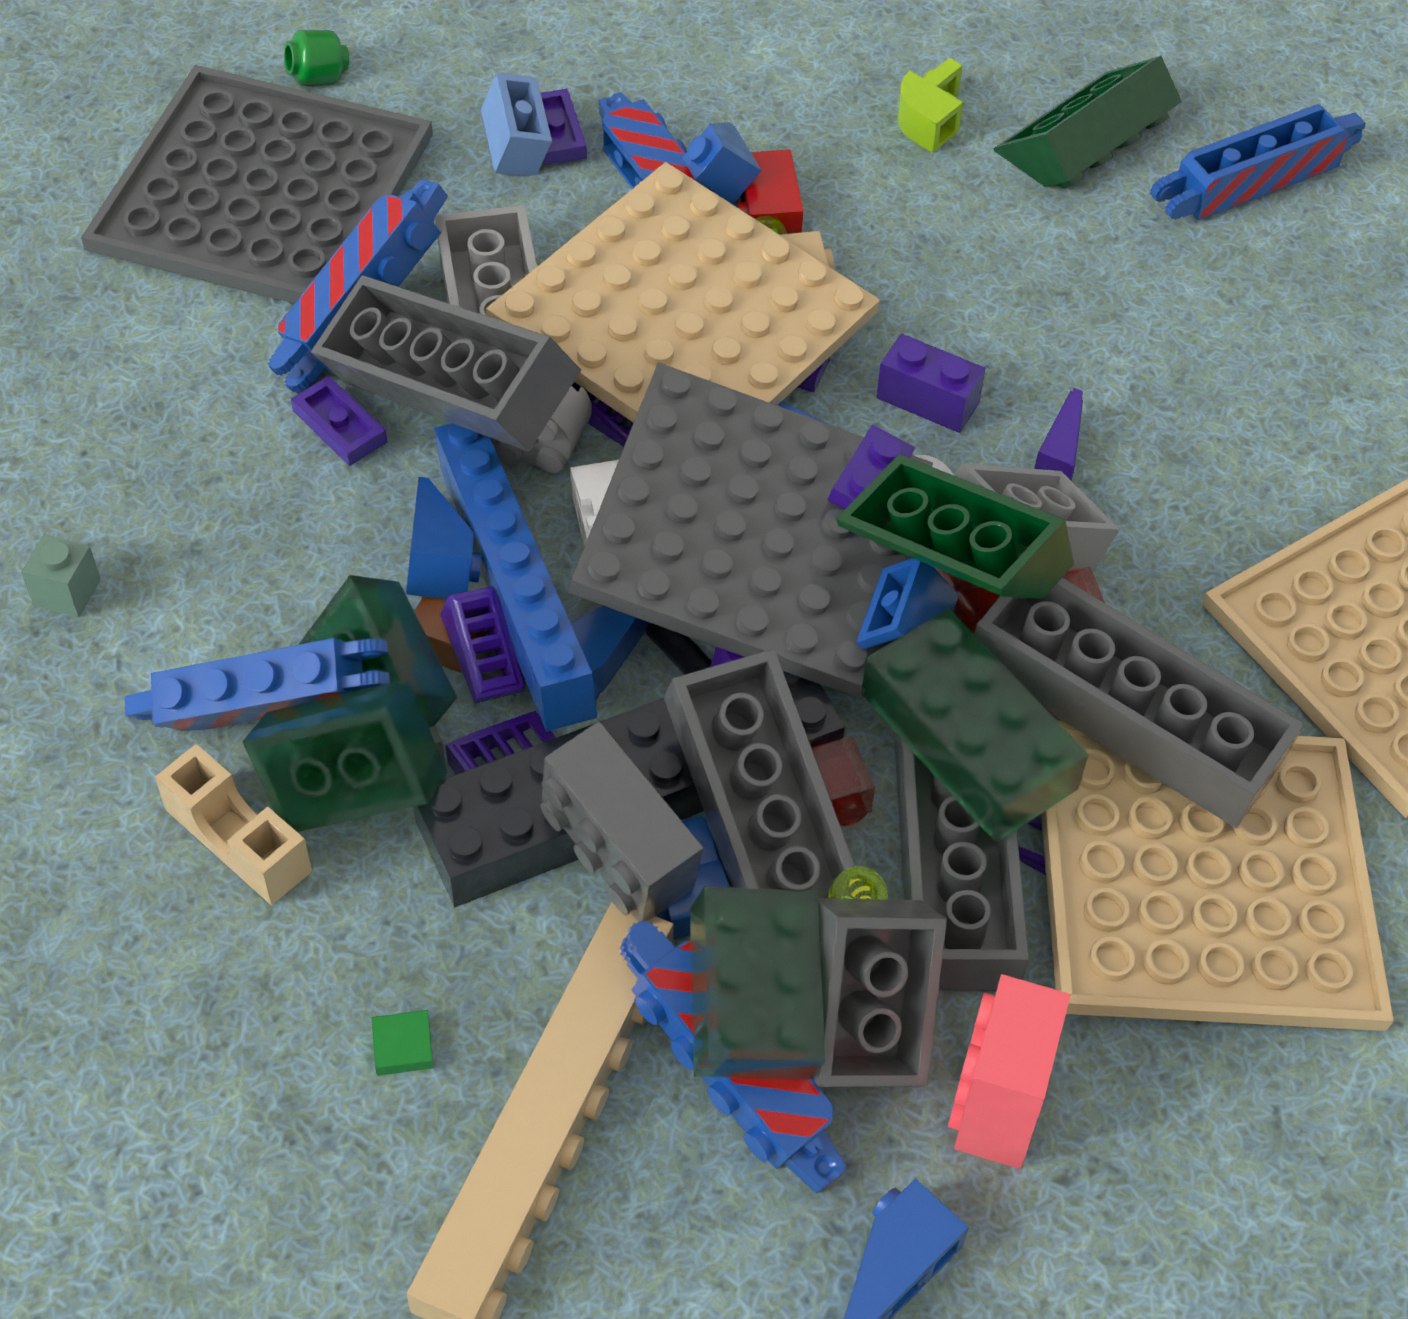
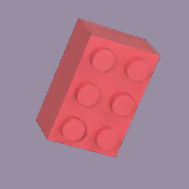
M1001 974L996 995L983 993L948 1123V1128L958 1130L954 1146L955 1150L1018 1169L1022 1168L1045 1099L1071 994Z

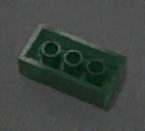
M949 608L866 658L861 695L996 843L1079 789L1089 754Z

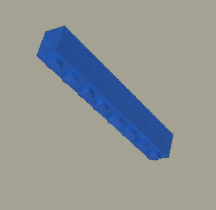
M453 423L435 427L434 432L440 469L457 513L474 532L473 552L482 553L481 572L487 587L493 586L496 590L515 656L546 732L597 718L592 671L490 437Z

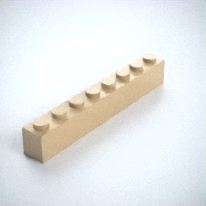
M611 902L406 1293L410 1311L414 1315L423 1319L500 1318L507 1299V1294L501 1292L510 1272L519 1275L524 1269L533 1248V1240L529 1239L528 1236L537 1219L546 1222L550 1217L559 1195V1188L555 1187L554 1184L562 1168L571 1171L576 1165L584 1145V1137L579 1136L587 1118L594 1121L599 1118L609 1093V1088L604 1087V1084L612 1069L621 1072L624 1068L633 1045V1040L628 1039V1036L635 1022L644 1025L647 1021L638 1010L634 1000L636 995L632 992V988L638 978L627 966L628 962L626 960L623 961L624 957L620 955L622 950L619 949L623 938L628 934L629 928L634 923H638L632 913L628 915L622 914L613 902ZM656 916L650 919L648 922H653L654 926H658L657 930L659 932L662 931L673 944V923Z

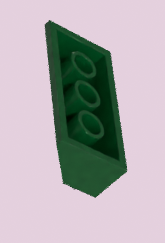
M1162 56L1154 57L1105 72L993 149L1042 186L1047 187L1059 184L1062 189L1081 181L1085 177L1083 171L1088 167L1095 168L1113 158L1111 151L1115 148H1124L1138 141L1142 137L1140 134L1142 129L1153 128L1169 119L1167 112L1180 104L1182 100Z
M901 454L836 518L839 527L1003 597L1044 598L1074 565L1065 519Z

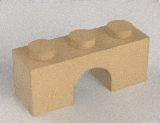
M198 744L192 746L155 776L165 810L271 906L312 872L305 839L269 807H266L259 814L255 813L237 791L232 774Z

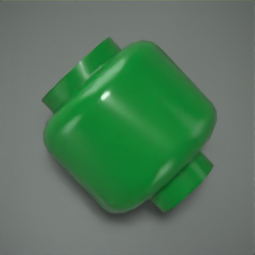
M298 30L293 35L291 41L285 43V69L287 74L293 75L296 82L300 85L321 86L335 84L340 80L342 71L348 70V47L341 45L340 39L334 31Z

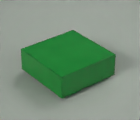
M428 1010L371 1017L377 1076L434 1068Z

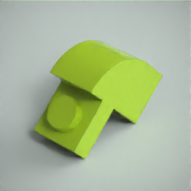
M950 57L937 68L930 69L923 78L909 71L902 79L897 113L898 125L909 139L932 153L957 134L960 128L963 102L957 99L956 96L959 95L963 65Z

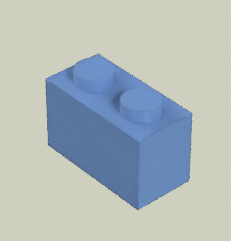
M496 72L481 107L494 171L499 174L516 176L537 175L552 143L537 78Z

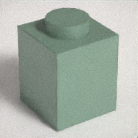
M43 534L21 571L34 606L78 618L101 580L90 546Z

